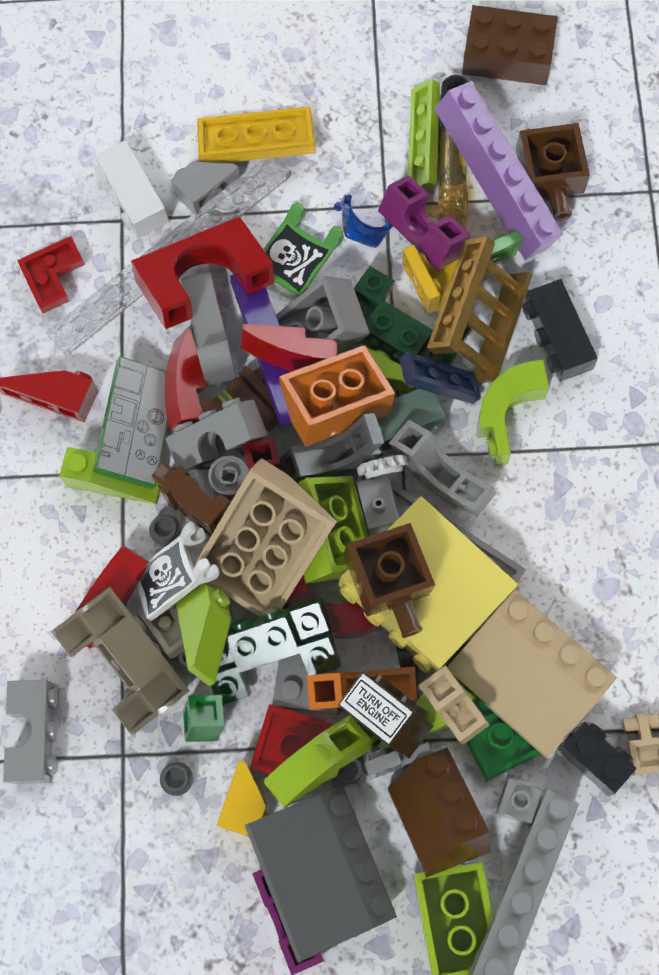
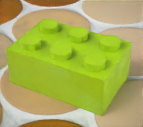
M353 476L306 478L297 484L337 522L303 574L305 583L340 580L341 576L348 570L343 556L347 543L369 537Z
M483 862L455 866L427 878L424 872L412 874L431 975H468L493 919Z

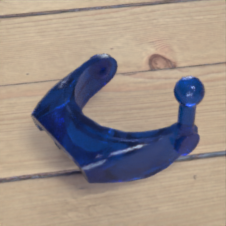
M349 193L347 195L344 194L342 200L334 204V209L337 212L342 211L345 237L369 247H378L386 233L393 226L387 220L382 227H373L359 220L352 210V195Z

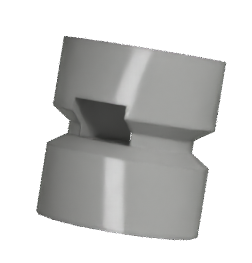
M223 456L211 465L208 472V481L216 498L219 494H222L230 502L233 500L249 473L246 463L240 458Z

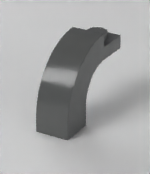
M375 413L363 414L353 425L337 436L307 447L305 445L292 446L279 458L282 470L296 483L306 478L342 475L381 454L379 447L384 444L383 431L377 422Z

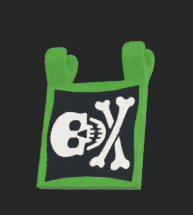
M294 202L284 221L263 250L273 263L274 282L299 297L307 290L333 251L343 242L344 235L341 228L333 226L323 243L301 230L297 225L304 219L306 212L303 205Z

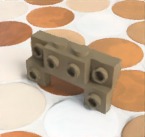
M109 587L51 630V633L70 657L75 656L91 642L94 644L131 692L111 710L128 732L134 735L151 720L178 702L190 690L165 659L167 655L158 643L152 642L145 633L147 629L144 623L138 617H133Z

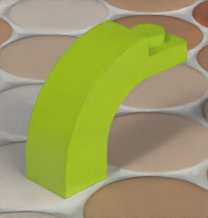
M544 360L525 362L509 368L493 381L484 395L478 416L477 433L478 438L489 437L486 439L487 451L489 456H494L496 466L508 464L511 456L505 425L507 413L520 403L546 399L549 384Z

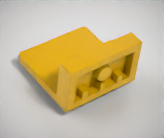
M411 245L403 249L402 266L427 315L441 309L458 260L437 270L423 253H418L415 245Z

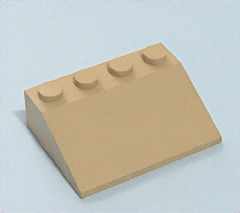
M261 458L250 469L193 567L195 568L197 562L203 558L208 559L211 566L213 564L217 565L219 576L207 583L215 589H221L229 598L257 616L262 617L261 614L268 609L280 607L281 610L337 521L289 475Z
M515 589L447 667L456 680L546 759L550 757L618 678Z

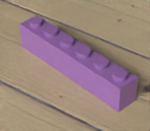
M470 81L448 90L436 106L435 111L507 232L510 234L517 230L524 239L518 249L522 257L526 260L547 250L564 234L473 82Z

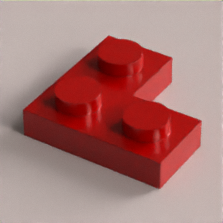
M72 236L17 260L42 314L70 302L58 277L85 265Z

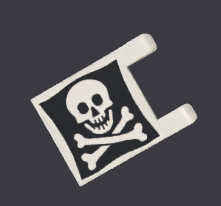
M194 522L187 523L179 537L148 560L150 564L139 581L137 589L146 619L150 622L198 585L215 580L219 576L218 566L215 564L211 566L206 558L199 560L195 568L193 567L187 547L197 545L206 539L204 529L199 528L197 531V526Z

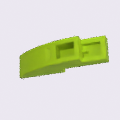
M348 715L295 752L265 778L264 783L281 805L286 808L336 777L339 769L378 746L382 740L355 718Z

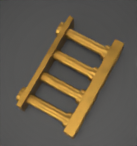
M488 236L465 240L427 349L434 354L459 353L475 365L473 372L477 383L493 382L499 376L532 278L530 272L508 274L494 263L490 256L495 242ZM485 271L503 285L498 299L481 286ZM476 298L493 311L489 326L471 313ZM466 325L484 338L480 353L462 340Z

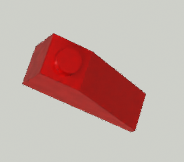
M61 370L0 377L1 394L83 423L87 419L99 390L92 380L93 378L82 371L72 373Z

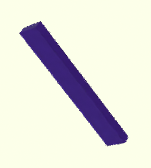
M230 275V283L244 323L280 326L266 288L247 295L235 275ZM257 358L280 426L292 424L279 381L280 376L292 371L274 366Z

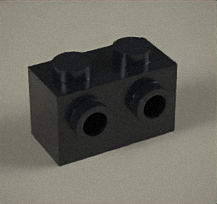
M584 721L557 750L607 796H611L622 787L637 768L631 763L633 758L629 753L619 746L614 748L605 740L607 735L600 727L594 723L588 725Z

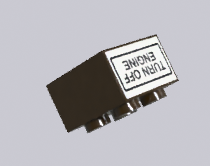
M362 672L338 704V706L389 747L409 759L434 727L425 719L429 714L427 711L378 674L371 678Z

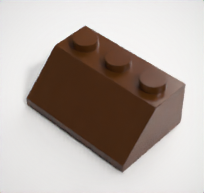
M448 747L417 758L387 788L426 878L491 853L490 831Z

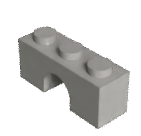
M235 398L223 403V410L216 412V409L199 415V422L195 424L189 421L176 426V433L165 438L176 467L178 468L181 465L188 471L220 458L215 445L217 434L221 437L226 450L243 447L242 444L254 442L267 436L268 433L255 401L241 402L240 398Z
M48 680L7 681L6 714L14 718H28L31 723L32 732L28 741L22 746L5 748L3 782L10 784L51 783V775L56 773L57 759L56 755L52 754V741L57 740L58 734L57 722L53 721V708L58 706V690Z

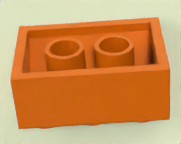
M365 345L279 377L291 423L305 447L344 432L363 414L375 413L376 419L390 415L395 392Z

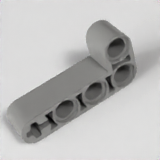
M210 271L181 278L182 286L191 300L193 318L190 320L206 385L210 386L236 379Z

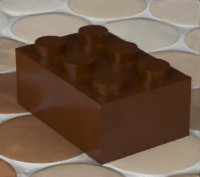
M472 5L462 74L546 86L552 62L558 16Z

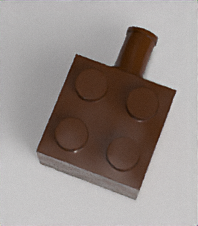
M579 123L521 130L516 147L519 161L542 199L550 198L554 219L556 221L569 219L572 216V210L570 209L568 195L584 193L590 176Z
M411 523L347 543L343 556L366 616L368 617L388 609L390 611L393 610L402 633V638L420 633L423 629L420 626L412 602L429 596L435 587V583Z

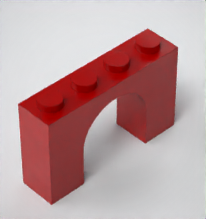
M240 216L131 260L135 282L165 330L193 318L190 297L179 282V279L188 269L194 266L217 264L229 269L235 275L247 295L274 284L273 263Z

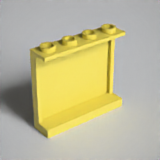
M420 496L388 530L411 523L434 580L435 587L430 595L412 602L423 630L413 636L402 638L394 612L389 609L368 617L366 616V618L375 626L381 625L390 633L388 637L392 643L400 649L406 648L414 656L413 661L421 670L426 673L430 671L434 674L441 669L519 584ZM348 569L340 578L338 584L341 587L340 592L350 603L354 604L357 602L363 608Z

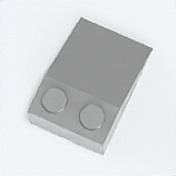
M324 276L276 314L280 326L305 328V338L337 340V354L351 348L370 334L350 279Z

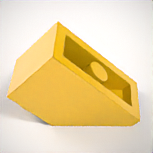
M239 760L216 826L249 837L245 825L268 816L267 811L269 807L252 771L249 769V765Z

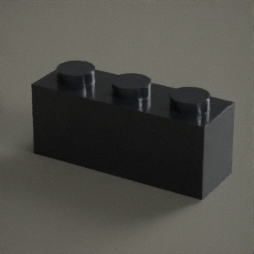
M562 279L528 290L522 305L526 319L533 322L536 329L534 330V336L539 347L543 346L547 353L546 363L552 374L556 373L559 382L593 370L598 357Z

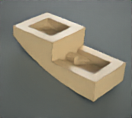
M446 665L418 685L462 745L490 725Z

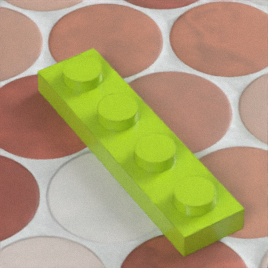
M433 78L411 89L408 175L425 191L437 187L439 116L435 108L440 102V83Z

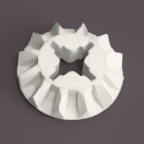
M400 454L362 463L357 468L358 476L365 475L366 479L403 471V466L408 465L407 456Z

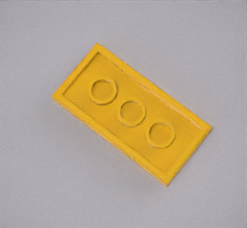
M311 106L197 119L199 162L230 163L316 153Z

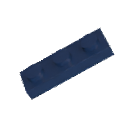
M409 352L399 358L403 378L407 386L474 404L481 399L474 372Z

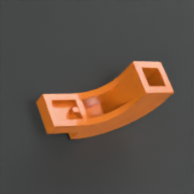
M416 667L307 675L309 710L339 708V702L362 672L371 678L378 674L412 701L418 700Z

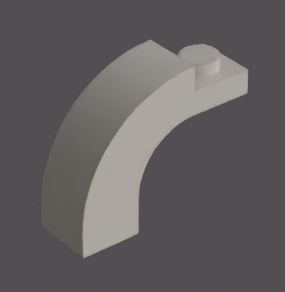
M409 419L389 442L396 455L402 454L407 456L408 465H405V467L430 491L456 509L459 506L478 517L497 494L493 486L467 472L451 460L440 448L432 432Z

